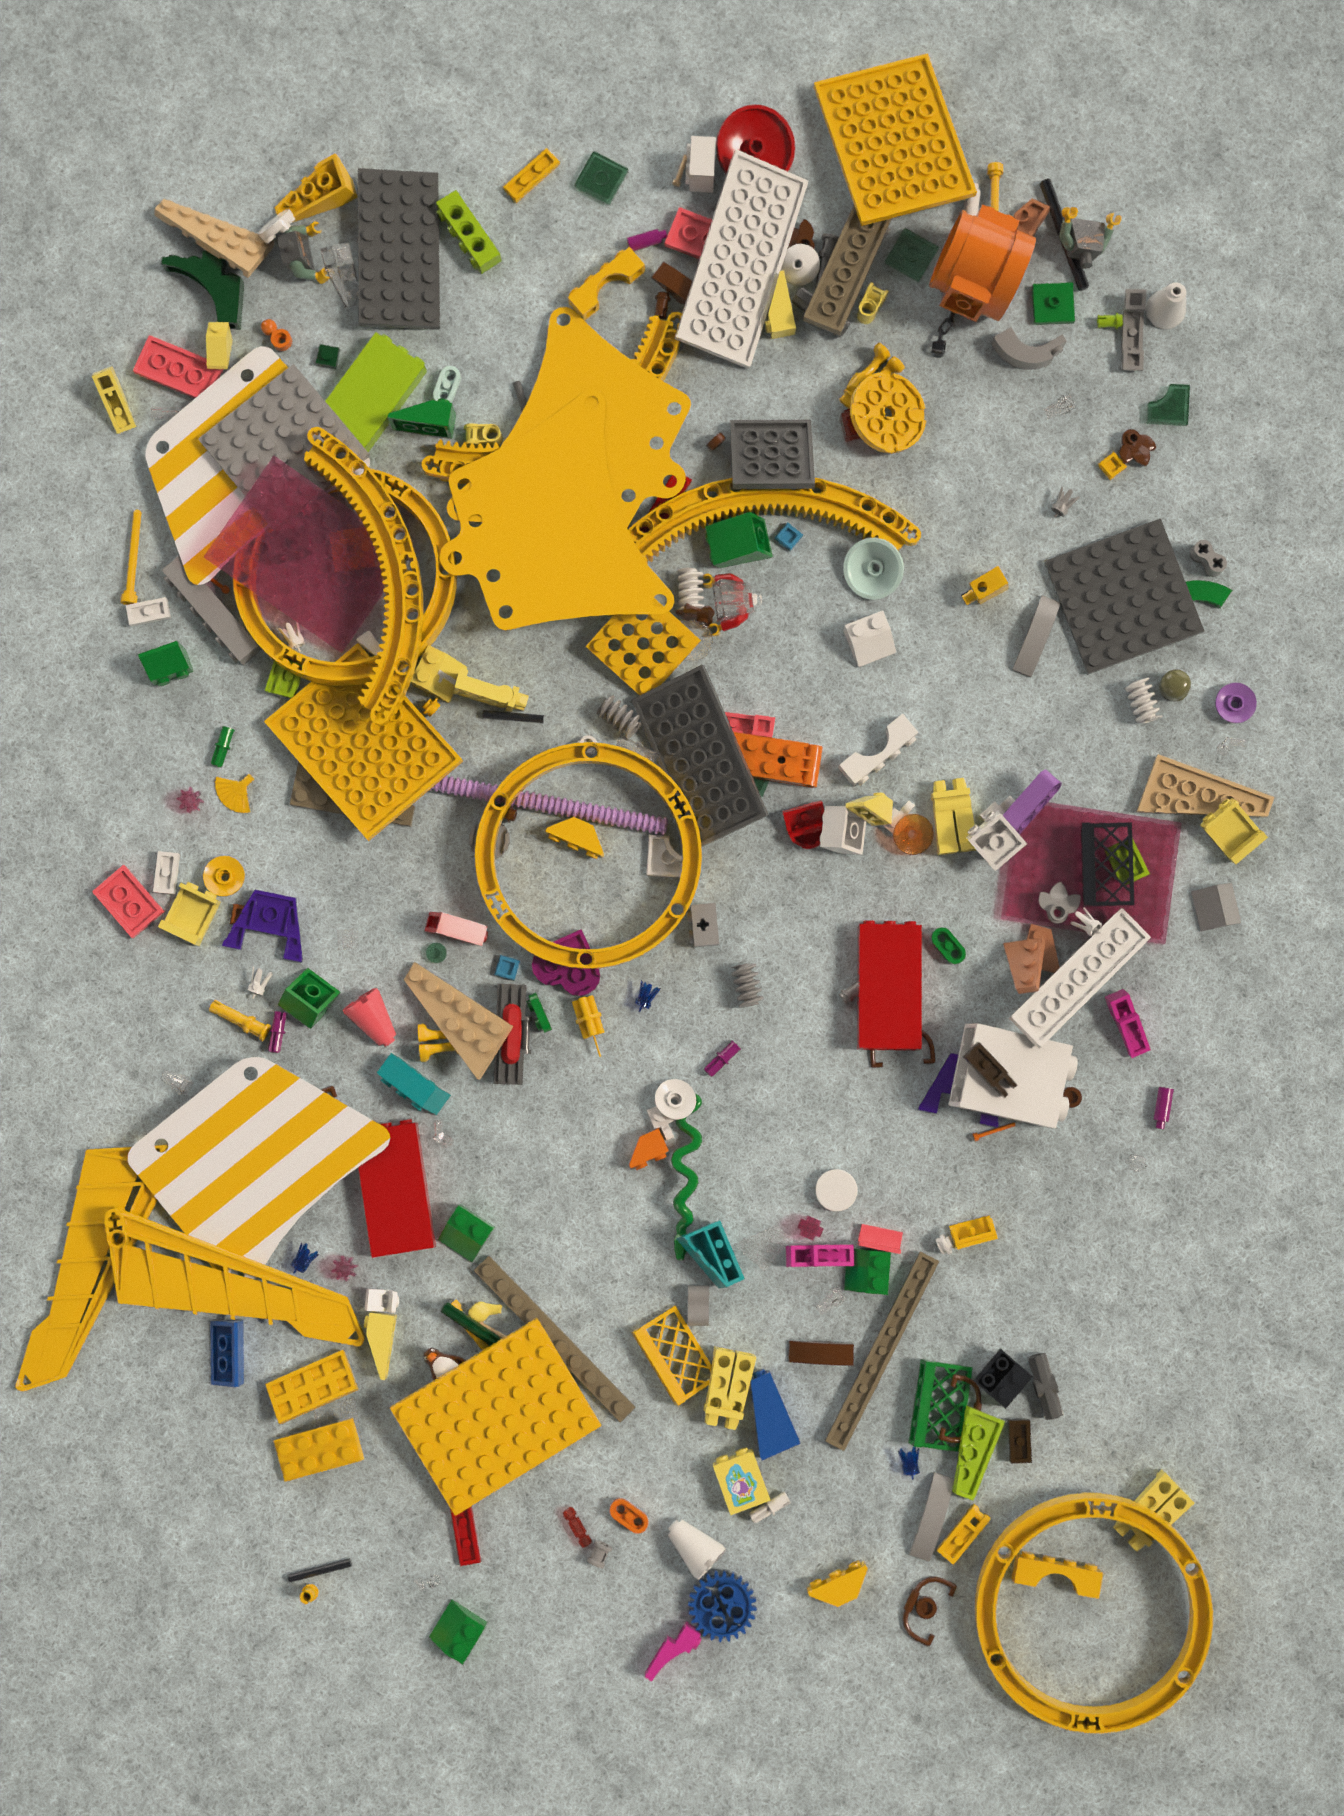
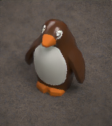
M435 1348L427 1349L423 1355L425 1363L430 1368L433 1381L466 1361L460 1356L444 1354Z

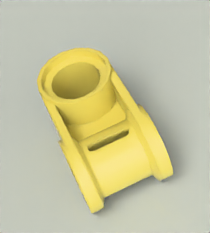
M870 282L857 312V318L861 323L869 324L874 320L879 309L884 304L889 291H884ZM867 309L871 313L865 314L862 310Z
M470 423L464 425V430L466 431V441L464 443H466L467 448L470 447L471 443L474 444L475 448L478 447L479 443L482 444L483 448H486L487 443L493 448L496 442L498 445H501L503 441L501 431L495 424ZM491 433H497L494 439H489L488 436Z

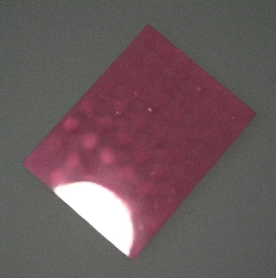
M273 456L204 556L206 560L341 653L384 593L383 589H385L376 550L360 517L276 456Z
M1048 802L1020 834L1027 845L1009 859L1001 920L1086 933V931L1070 924L1071 922H1076L1086 926L1075 915L1077 911L1087 915L1083 909L1081 823L1132 822V838L1150 875L1134 882V906L1085 907V909L1103 926L1120 908H1123L1151 937L1147 942L1164 945L1166 943L1182 823ZM1127 827L1118 828L1113 834L1123 841L1128 836ZM1094 828V836L1100 842L1109 834L1103 828ZM1110 836L1103 845L1109 848L1118 842ZM1100 846L1095 851V857L1102 863L1107 856L1104 849ZM1107 860L1103 865L1113 873L1112 866L1109 860ZM1095 861L1096 869L1099 866V864ZM1102 867L1095 872V877L1101 883L1110 876ZM1113 877L1104 884L1112 893L1121 886ZM1061 882L1066 888L1068 896L1080 895V904L1074 913L1068 914L1064 922L1057 924L1051 922L1047 917V912L1040 907L1039 894L1040 892L1049 894L1052 887ZM1124 887L1115 894L1120 901H1130L1129 892ZM1101 888L1096 893V902H1105L1111 895ZM1054 910V915L1059 917L1061 915L1060 911Z

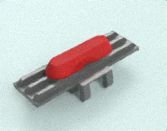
M497 984L496 1015L511 1024L513 1028L494 1057L493 1084L523 1085L524 1054H531L529 1042L530 1021H532V1017L525 1016L527 985Z

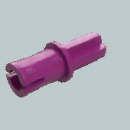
M274 1011L272 1029H269V1032H271L269 1052L280 1053L283 1034H286L284 1027L287 1013Z
M732 1040L720 1053L717 1052V1056L704 1067L705 1072L711 1077L714 1076L725 1064H729L728 1061L741 1048Z

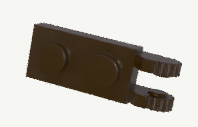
M976 1042L963 1056L972 1068L1003 1098H1006L1008 1093L999 1084L1002 1079L1012 1089L1017 1086L1016 1082L1007 1074L1008 1071L980 1042Z

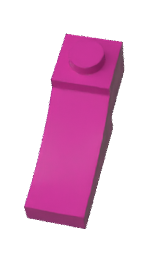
M1121 989L1105 996L1110 1014L1119 1029L1129 1056L1134 1058L1150 1051L1151 1049L1140 1017L1135 1012L1129 993Z
M854 1245L786 1246V1267L854 1266Z
M686 1621L675 1639L667 1635L646 1669L645 1678L652 1682L658 1672L673 1658L685 1651L690 1653L692 1648L696 1650L702 1640L700 1638V1630L697 1631L696 1627Z

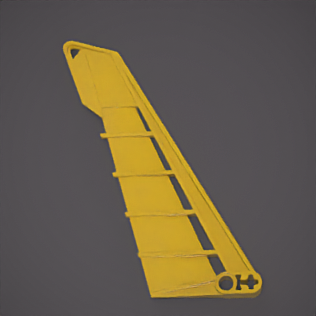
M154 1145L155 1149L160 1153L168 1149V1145ZM132 1147L87 1149L85 1152L79 1184L76 1186L77 1193L71 1220L66 1224V1226H69L63 1256L62 1259L57 1260V1263H61L54 1296L47 1298V1301L53 1300L50 1315L31 1332L16 1382V1389L19 1391H27L67 1377L115 1284L111 1256H106L109 1250L104 1221L106 1212L114 1207L125 1209L133 1186L141 1187L130 1210L131 1213L148 1219L158 1201L143 1181L135 1182L138 1175L128 1162V1153ZM114 1214L112 1219L119 1220L120 1216ZM122 1234L119 1235L117 1243H123L124 1238ZM130 1238L129 1245L134 1246L137 1239ZM104 1261H108L95 1293L91 1294ZM89 1298H92L82 1322H80ZM25 1375L32 1383L27 1385L23 1383Z
M114 1207L107 1211L104 1216L119 1304L155 1307V1309L193 1311V1314L196 1315L197 1312L230 1315L232 1320H235V1316L268 1319L269 1325H273V1320L288 1321L304 1337L354 1346H361L365 1340L363 1330L347 1296L126 1211L122 1207ZM116 1214L120 1216V1219H112V1215ZM115 1226H117V1227L122 1226V1227H120V1228H117V1229L113 1230V1227H115ZM116 1233L122 1234L124 1238L123 1243L115 1241L114 1236ZM130 1238L144 1241L146 1250L130 1246ZM151 1244L182 1253L185 1260L152 1252ZM190 1256L223 1266L224 1271L193 1263L190 1260ZM229 1268L262 1278V1281L229 1273ZM267 1280L287 1287H291L292 1289L270 1284L267 1282ZM356 1331L358 1339H349V1337Z

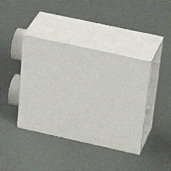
M978 1023L965 1024L948 1105L1036 1126L1056 1128L1057 1122H1063L1069 1110V1099L1063 1097L1066 1080L1071 1081L1077 1070V1058L1071 1056L1073 1046L1048 1040L1038 1049L1024 1034ZM976 1042H980L1016 1082L1017 1086L1014 1089L1009 1087L1003 1079L999 1082L1008 1093L1006 1098L1000 1096L963 1058L965 1053Z

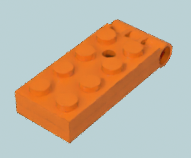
M733 732L753 779L817 788L822 746ZM784 758L785 763L780 764L777 760Z

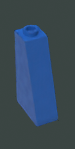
M764 1369L753 1373L751 1390L759 1454L763 1461L801 1443L770 1371L765 1372Z

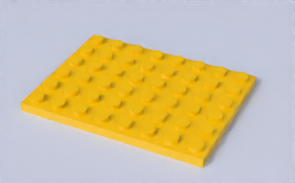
M928 53L814 82V90L861 226L976 196L975 184Z
M357 643L335 662L359 661L370 658V656ZM311 681L264 722L368 841L463 762L462 758L406 696L396 715L393 714L386 725L378 726L370 718L371 711L365 709L357 698L358 696H365L362 693V689L368 690L366 684L333 686ZM393 687L390 690V695H397L400 689ZM383 706L381 707L383 711L375 714L377 721L385 718L383 712L386 709Z
M538 1318L390 1407V1410L455 1516L601 1427V1423Z

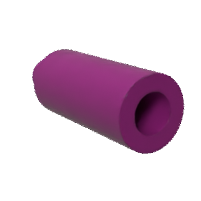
M658 229L627 237V243L633 251L660 244L661 239L667 238L666 230L658 231Z
M1158 1088L1153 1119L1157 1120V1129L1164 1130L1165 1122H1169L1174 1089Z

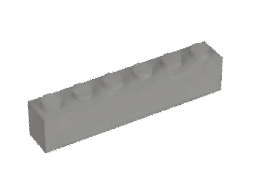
M180 555L162 569L166 575L164 580L170 587L176 586L179 590L176 594L183 602L188 600L192 605L189 609L196 617L201 616L205 620L202 624L209 632L214 631L217 634L216 641L222 648L228 647L230 650L228 655L235 663L240 661L244 665L262 650L206 584L195 585L190 582Z

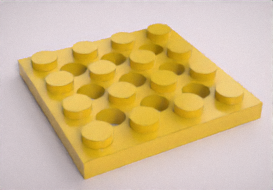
M653 598L654 606L658 608L663 607L661 603ZM670 612L661 615H648L645 620H638L636 614H616L609 619L585 647L638 695H642L662 685L701 640ZM659 622L663 625V631L660 634H654L651 631L653 623ZM623 625H633V634L630 636L624 635L622 632ZM669 636H675L678 639V645L675 648L667 646L666 640ZM642 637L649 640V647L644 650L640 649L637 645V641ZM610 640H619L620 648L617 651L610 650L608 646ZM657 651H661L665 656L664 661L661 663H655L652 659L653 654ZM627 653H633L636 657L635 662L631 665L624 662V655ZM645 666L651 670V675L648 678L640 677L639 670L641 667Z

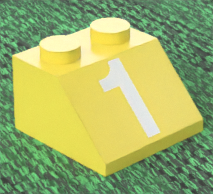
M428 645L413 674L411 684L450 703L454 695L453 691L460 668L467 669V666L450 655Z

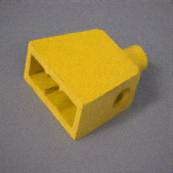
M996 566L970 582V590L961 594V597L966 605L976 600L979 604H982L1007 591L1008 582L999 566ZM980 587L987 588L985 592H980L978 589Z

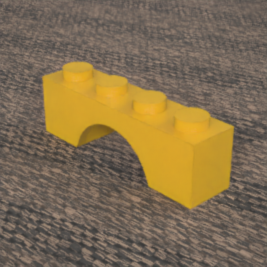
M630 247L619 251L614 260L603 264L598 273L588 276L582 286L579 288L575 287L570 291L568 296L569 305L584 321L599 310L597 297L600 289L605 284L616 280L631 284L645 273V264Z
M1022 1551V1554L1015 1556L1011 1578L1014 1583L1036 1587L1043 1577L1057 1573L1065 1575L1071 1580L1077 1595L1099 1599L1103 1572L1097 1569V1565L1085 1563V1566L1076 1565L1077 1562L1070 1559H1064V1562L1055 1561V1557L1048 1555L1038 1558L1034 1557V1553Z

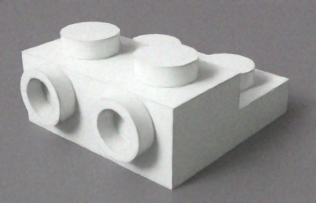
M991 811L984 817L985 822L980 826L974 825L967 832L969 835L966 838L996 871L1027 843L999 811L995 813Z

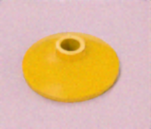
M219 856L212 859L206 865L203 880L206 888L211 893L225 897L233 895L240 890L245 880V872L241 863L235 858ZM225 874L229 875L227 881L222 880V876Z

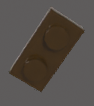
M1008 1419L1009 1462L1011 1464L1032 1463L1030 1419Z

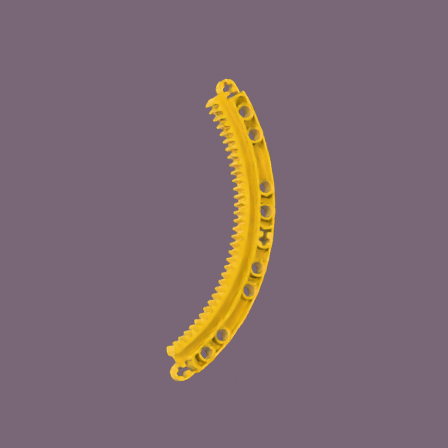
M680 312L671 313L667 321L660 320L659 316L656 315L649 317V324L646 326L647 331H644V338L641 339V345H638V352H635L634 359H631L662 381L665 380L681 345V341L674 339L677 330L673 329L672 322L676 318L680 322L682 316ZM669 347L673 351L670 353L663 352V349ZM658 368L662 370V373L654 374L652 371ZM440 439L435 446V455L426 456L422 461V468L426 475L440 478V481L449 482V477L454 470L472 463L498 450L500 447L497 442L493 448H491L489 443H487L486 448H483L481 443H479L477 448H475L473 443H471L469 448H467L466 443L459 447L458 442H455L454 446H452L450 441H447L444 445L443 440ZM434 462L435 466L439 467L440 465L441 473H438V469L435 467L429 470L427 464ZM461 479L458 483L468 484L470 480Z
M313 427L307 434L312 448L309 452H305L304 461L307 467L312 466L315 472L318 471L320 476H324L326 481H330L332 486H335L338 492L342 493L343 497L347 499L348 503L356 511L373 542L382 571L381 576L384 579L382 582L385 587L383 591L386 595L384 597L386 602L384 605L386 610L384 616L386 620L383 621V624L386 628L382 629L385 636H381L384 644H379L382 652H377V655L380 659L374 661L378 667H372L375 675H369L372 682L365 683L368 690L362 689V693L365 696L357 697L360 704L365 709L371 711L370 718L373 723L378 726H384L390 721L393 714L396 715L404 700L415 671L421 647L424 612L419 564L409 532L398 508L380 480L365 462L339 439L320 427ZM320 433L324 442L322 443L319 439L314 441L313 435H319ZM341 452H345V453H346V456H345L344 458H342V459H338V458H337V455H338L339 453H341ZM357 469H364L361 475L354 474ZM388 511L395 512L391 518L385 517V514ZM400 532L405 533L403 539H395L396 534ZM408 560L411 561L410 566L412 571H409L406 566V561ZM417 588L418 591L415 595L411 596L408 595L409 589ZM411 612L418 613V617L416 619H408V615ZM407 664L409 669L404 673L399 672V667ZM393 687H399L400 692L397 695H390V690ZM383 706L386 709L383 712L385 718L377 721L375 714L377 712L381 713L383 711L381 707Z
M732 478L711 482L684 492L659 505L628 529L647 564L648 561L653 562V555L659 556V550L665 552V545L670 548L672 541L678 543V536L684 539L685 532L690 536L692 529L698 532L699 525L705 529L706 523L711 525L713 520L720 522L721 518L726 520L729 515L735 517L736 514L752 513V511L756 515H759L760 511L767 515L768 510H770L771 514L774 515L776 510H778L781 516L784 511L787 512L788 516L794 512L795 517L802 513L803 518L810 514L811 520L818 516L819 522L826 518V524L833 520V526H836L838 523H841V529L848 526L849 533L855 529L856 536L860 533L863 534L862 539L867 537L884 539L894 545L898 551L904 544L908 546L916 545L921 538L920 529L891 507L848 486L820 478H815V487L822 490L819 494L814 493L812 489H741L739 492H734L731 490V487H733ZM713 491L717 493V496L715 498H711L707 495V493ZM869 505L872 510L865 511L862 506ZM662 513H667L670 517L668 519H662L659 517V515ZM890 517L893 522L886 523L883 518ZM641 527H648L650 531L642 533L639 529ZM914 532L915 537L908 539V533Z

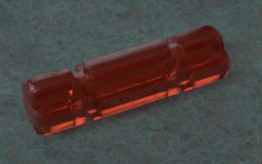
M573 1507L565 1509L562 1514L565 1520L569 1521L568 1525L574 1536L579 1538L578 1543L582 1548L589 1546L592 1543V1539L589 1534L586 1535L587 1531L579 1516H575L577 1514Z

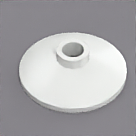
M793 245L787 249L781 271L784 270L786 280L793 285L802 286L809 284L816 278L819 272V256L808 245ZM800 260L802 265L796 268L795 263Z
M671 1079L663 1082L658 1087L655 1093V1104L663 1116L679 1120L686 1118L692 1113L696 1105V1095L688 1083L678 1079ZM671 1099H676L678 1104H672Z

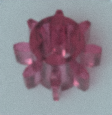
M189 787V790L186 792L180 790L182 795L176 798L182 803L179 808L183 810L187 807V812L190 814L192 809L199 811V804L204 803L202 799H199L201 792L196 791L194 793L192 787ZM189 796L192 797V804L188 803L189 801L187 798Z
M808 1215L805 1220L800 1219L797 1228L801 1229L799 1235L813 1241L816 1236L821 1237L824 1228L820 1227L822 1221Z
M342 1255L341 1262L333 1261L336 1268L331 1270V1272L338 1274L337 1280L344 1277L347 1282L349 1281V1275L354 1277L357 1275L354 1272V1268H357L359 1265L352 1263L354 1257L346 1260L345 1255ZM344 1263L345 1266H349L350 1270L346 1271V1274L345 1271H341L340 1267H342Z

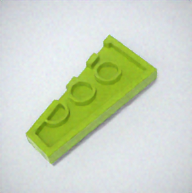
M967 1405L952 1492L974 1501L1005 1421Z

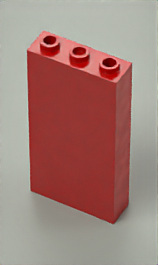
M865 920L863 924L858 925L857 1050L920 1051L922 1049V925H916V921H905L904 924H896V921H883V924H875L873 920Z
M412 1119L400 1121V1125L392 1126L391 1122L380 1124L390 1134L388 1146L381 1153L358 1167L371 1257L375 1258L435 1248L436 1241L418 1123H412Z

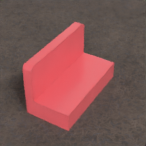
M861 1224L857 1244L859 1246L901 1254L900 1245L903 1232Z

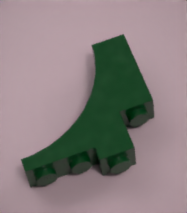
M202 251V258L197 256H189L188 258L177 255L162 256L161 265L166 272L189 277L207 290L215 304L217 322H229L230 329L241 330L244 282L241 276L229 273L225 275L226 260L224 258L218 259L208 251Z

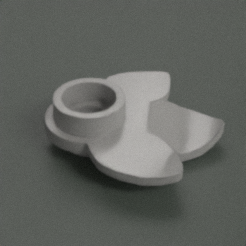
M1059 882L1052 887L1049 894L1040 892L1039 904L1047 912L1048 919L1058 924L1064 922L1068 914L1074 913L1078 909L1080 895L1068 896L1066 888ZM1054 910H1059L1061 915L1056 917Z

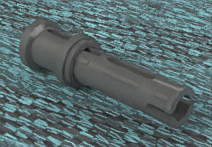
M822 235L823 245L818 255L820 258V269L817 274L814 292L839 239L836 235Z

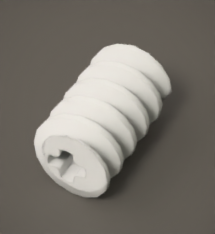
M695 568L679 569L678 581L680 584L678 589L680 592L678 597L681 598L678 601L679 606H681L679 610H683L686 603L701 609L704 605L699 604L698 601L704 600V597L699 596L698 593L704 592V590L698 588V585L703 584V581L697 578L703 576V573L698 572Z
M1150 678L1133 682L1125 689L1126 692H1132L1128 696L1129 700H1134L1130 704L1131 707H1138L1133 711L1134 715H1140L1136 718L1137 723L1144 724L1162 718V715H1155L1160 708H1153L1157 700H1150L1155 693L1147 691L1152 685H1145V682Z

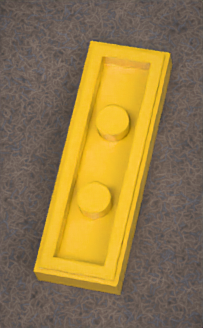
M547 148L544 149L503 186V190L515 203H518L560 165V161Z

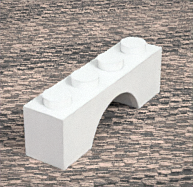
M901 714L886 727L887 745L882 752L874 756H863L855 752L839 765L838 769L853 787L856 784L863 785L869 779L868 775L872 771L875 773L879 772L885 766L884 762L888 758L891 760L895 759L901 753L900 749L904 745L908 748L917 740L915 737L918 731L904 714Z

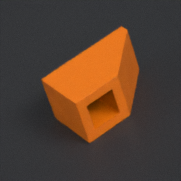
M659 1128L639 1137L629 1164L630 1168L635 1167L637 1171L648 1166L647 1161L653 1158L656 1162L667 1157L666 1152L669 1150Z

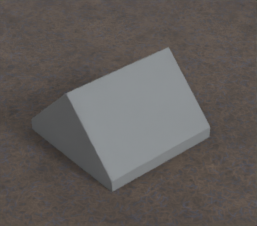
M1232 883L1219 884L1191 891L1200 932L1241 923Z

